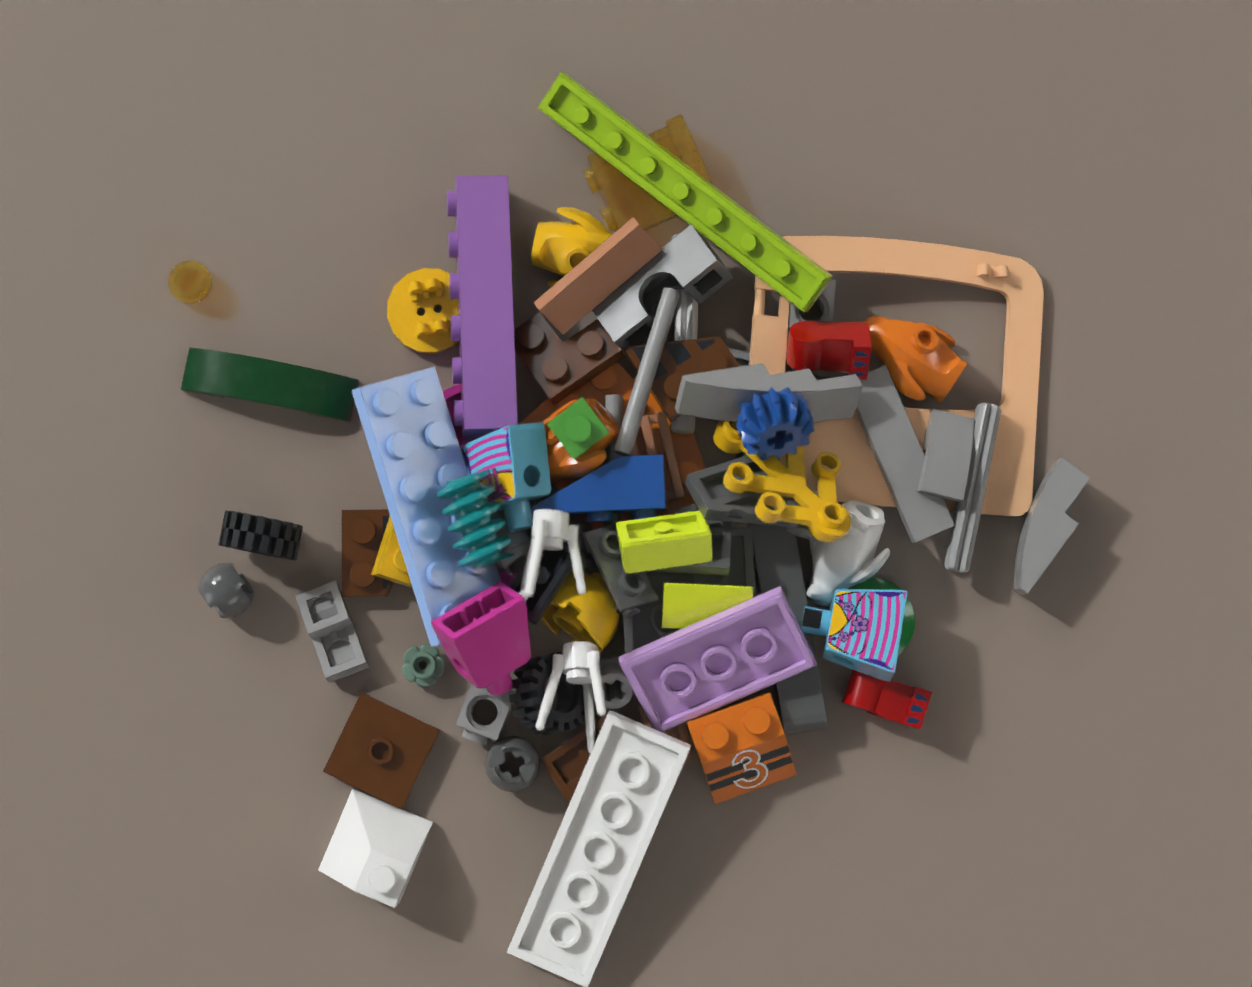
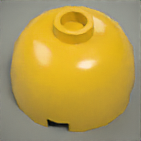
M571 571L541 617V620L555 634H558L559 628H561L569 635L575 637L570 642L594 643L598 646V652L601 653L612 640L619 627L620 613H617L614 609L615 601L601 574L593 572L590 575L584 572L586 593L581 595L577 591L574 574Z

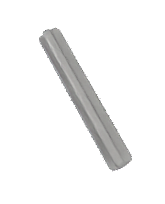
M980 403L976 406L972 453L964 499L956 504L953 519L955 526L951 529L944 566L945 569L957 573H966L970 570L997 436L1001 407L991 403Z

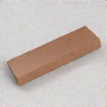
M633 217L539 297L534 304L563 335L661 252L662 249Z

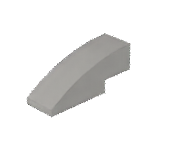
M1063 457L1054 461L1041 481L1024 520L1019 536L1014 568V591L1019 595H1025L1030 592L1079 525L1077 521L1065 512L1090 480V477Z

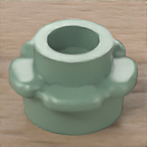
M422 644L421 647L412 646L403 656L405 665L402 666L404 677L409 682H416L420 687L433 685L436 682V678L444 673L445 661L439 656V650L435 646L431 647L430 644ZM421 661L427 663L426 669H420L419 663Z

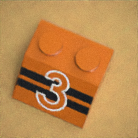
M770 693L758 695L686 722L714 804L797 775L787 739Z

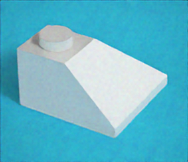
M353 788L318 870L355 892L395 908L402 899L433 821L404 809H399L383 800Z

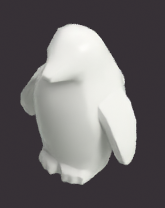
M854 500L845 502L842 506L849 512L851 517V527L848 533L834 542H824V544L810 540L813 567L812 576L807 584L806 595L814 603L824 607L831 606L835 590L849 589L856 584L866 581L875 575L885 564L890 555L889 548L884 549L874 558L885 524L884 511L881 508Z

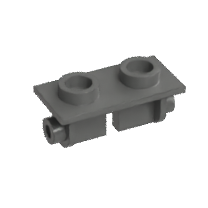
M616 524L582 534L588 546L586 552L588 556L593 557L615 601L614 609L617 613H622L624 618H629L640 611L638 606L659 599L645 571L626 573L624 571Z

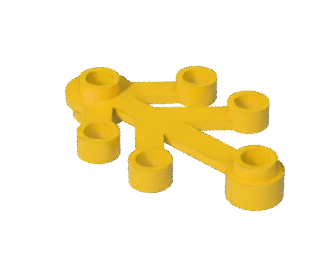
M719 421L713 434L716 446L730 454H738L743 451L769 475L753 474L749 466L744 463L735 462L729 465L723 477L725 487L731 492L743 493L749 491L763 493L755 506V513L760 520L766 523L782 521L808 525L810 533L822 542H834L848 533L851 527L850 514L842 505L837 503L835 478L841 469V461L835 454L830 452L819 453L811 467L812 474L818 479L817 496L806 486L805 446H797L796 455L785 454L786 467L774 456L761 461L757 454H749L743 446L736 427L737 422ZM733 475L739 476L743 480H738ZM782 497L793 498L801 506L785 505ZM765 505L771 506L775 510H770Z

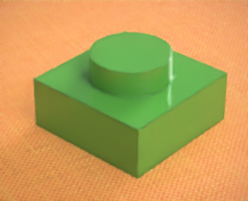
M583 397L547 423L573 460L609 434V431Z

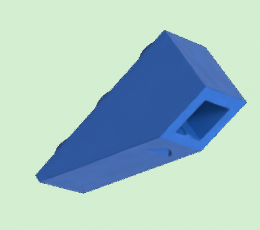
M664 456L617 457L533 506L532 515H534L535 510L545 509L564 511L569 513V515L587 514V522L613 521V513L631 512V520L656 517L657 511H667Z

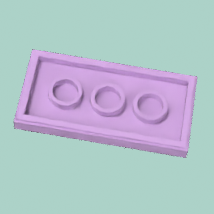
M781 586L619 656V664L653 729L660 732L669 730L818 665L816 657Z

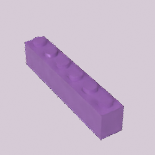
M456 176L454 191H447L446 196L447 217H455V232H448V257L456 258L457 273L449 274L450 300L458 299V315H451V341H459L460 357H452L453 384H461V400H453L454 426H462V439H478L505 426L518 424L508 176Z

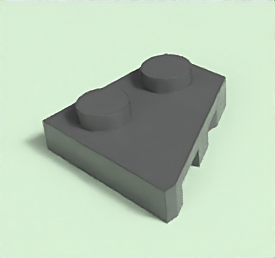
M747 455L687 475L685 485L704 519L793 528L802 525L782 521L775 523L763 522L755 513V506L763 493L749 491L734 493L725 487L723 477L729 465L735 462L746 464L751 468L753 474L769 476ZM733 475L736 479L743 480L739 476ZM782 497L785 505L799 506L793 498ZM765 505L768 509L775 510L773 507Z

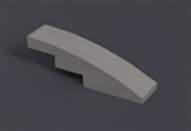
M759 363L683 375L675 410L678 414L737 422L736 417L740 415L741 404L753 402V393L767 394L770 387L779 393L784 388L789 387L794 394H802L803 399L807 401L814 422L853 418L863 385L856 374L816 380L810 369L770 375L764 364Z

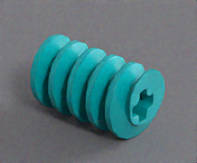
M489 469L448 481L447 486L437 493L438 498L452 499L453 501L442 510L443 515L457 516L458 518L457 521L447 528L448 532L463 534V537L453 544V548L455 550H468L469 553L458 562L459 567L476 568L515 556L514 553H501V550L511 542L510 537L497 536L495 534L505 526V519L490 518V515L500 508V503L485 501V498L495 491L494 485L480 484L479 482L490 473Z

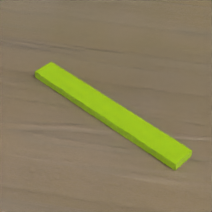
M560 72L538 106V109L680 218L692 225L697 231L800 310L808 312L833 278V275L567 73Z

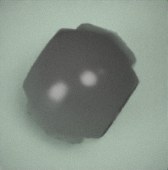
M222 563L209 568L202 576L199 584L200 594L210 608L215 606L221 618H234L244 613L251 605L254 597L253 588L242 573L240 575L237 573L232 563Z
M517 736L504 737L495 742L487 752L485 760L486 774L491 782L499 789L509 792L522 791L532 785L539 775L541 766L539 753L534 745L525 738ZM512 751L515 757L522 756L524 758L525 764L519 767L520 775L513 776L511 771L503 772L501 764L506 761L505 753Z

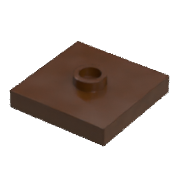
M361 692L323 772L399 809H403L438 737L440 729Z

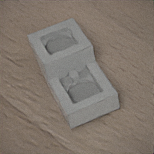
M934 408L931 409L922 447L925 456L917 492L956 502L963 501L973 445V418Z
M336 580L295 596L308 635L314 643L325 679L329 683L369 668L361 641Z

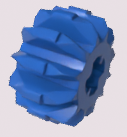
M772 387L764 395L753 393V402L742 403L740 415L736 417V427L743 446L749 454H757L761 461L766 460L770 456H775L780 461L782 455L787 453L796 455L797 446L808 445L809 435L814 431V420L807 401L803 399L802 394H794L789 387L784 388L779 393Z

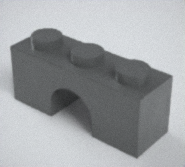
M692 225L682 232L673 235L668 243L661 248V252L592 310L614 343L624 352L630 346L647 344L663 288L684 289L701 304L733 278L709 243Z

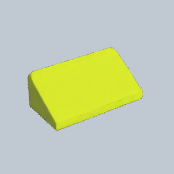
M700 510L616 523L622 563L626 573L712 561L711 532L707 520L704 519Z
M664 583L662 628L683 629L753 598V587Z

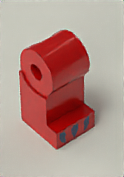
M797 322L789 330L786 354L787 364L793 369H810L811 372L823 369V371L849 372V375L856 374L859 379L867 380L872 349L869 323Z
M852 669L842 703L914 729H921L932 691L890 680V682L883 681Z

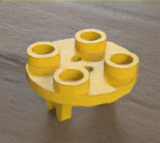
M421 268L406 274L394 285L387 301V319L393 334L406 348L419 353H439L454 347L459 342L451 341V315H458V299L450 300V273L438 268ZM436 306L442 307V311L436 313L434 309ZM419 309L425 310V314L422 316L418 315L417 312Z

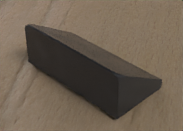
M566 541L563 542L562 550H542L534 594L528 597L526 602L528 621L534 625H537L573 570L568 542ZM579 546V552L581 557L584 553V550ZM526 561L509 586L518 594Z

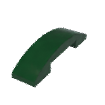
M189 347L181 390L220 398L228 397L306 412L309 415L351 422L355 402L351 390L358 387L359 380L268 359Z

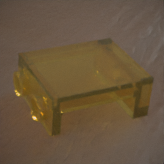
M682 114L666 120L664 128L648 134V136L712 183ZM595 152L587 155V165L589 168L583 170V174L591 193L600 192L606 207L600 209V213L610 233L618 231L633 217L645 230L679 217L600 155L596 156Z

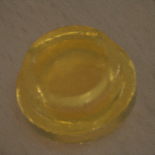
M187 260L178 263L171 270L168 286L170 292L177 300L187 304H194L208 296L212 287V277L203 264Z

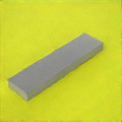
M886 365L868 372L867 380L859 379L863 388L855 412L912 543H916L955 525L943 498L917 492L925 455Z

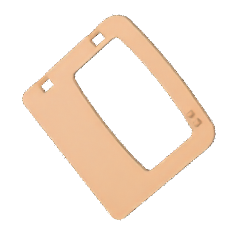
M784 236L783 238L827 272L867 273L939 280L999 292L1005 297L1007 309L1002 397L998 405L1001 407V416L981 515L1016 517L1025 514L1031 507L1033 496L1044 299L1042 280L1036 269L1020 258L943 244L871 237ZM755 275V298L749 365L763 363L770 375L784 373L790 301L779 294L778 316L764 315L766 291H777ZM905 408L922 448L931 409ZM976 409L938 410L974 419ZM856 412L853 418L814 422V431L810 434L809 444L804 448L806 486L812 492L818 493V479L812 474L811 467L819 453L830 452L835 454L841 461V469L835 478L837 503L854 500L873 506L897 508ZM784 454L782 455L780 462L786 467V460ZM944 499L948 511L955 512L957 502Z

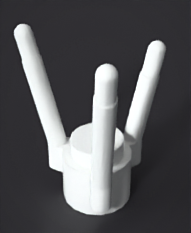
M545 509L534 511L531 543L519 595L524 597L526 602L528 597L534 594L542 550H562L563 542L565 541L568 542L577 591L581 595L586 593L584 572L577 541L578 526L569 525V513Z
M582 641L568 642L563 645L562 654L553 655L552 672L540 707L536 729L543 730L557 686L563 673L566 675L567 682L583 684L587 749L591 754L596 742L594 699L598 715L604 716L606 714L599 668L600 652H598V646L594 643Z

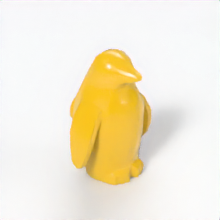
M559 207L556 212L575 222L538 223L531 253L533 266L565 276L613 235L591 214L571 207ZM560 279L548 281V286L552 287Z

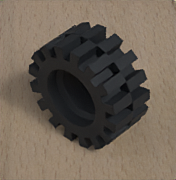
M226 510L218 545L296 561L303 526L263 516Z
M553 652L533 657L513 673L518 677L512 680V688L516 689V694L509 695L510 703L517 701L518 708L512 711L515 717L524 716L520 724L524 728L532 727L531 733L536 735H551L576 729L575 726L582 725L585 721L583 715H585L583 684L567 682L566 675L562 673L556 690V708L554 710L551 707L544 729H536V722L545 695V682L547 678L550 679L552 672L553 655L562 654V652Z

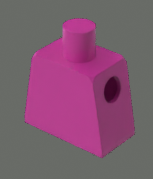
M501 581L430 621L455 670L477 689L486 687L488 693L492 695H502L510 691L513 687L510 673L526 664L531 657L525 598Z

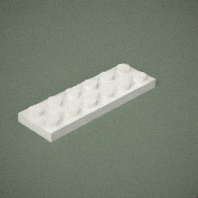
M609 710L506 953L581 986L588 987L691 748L690 744Z

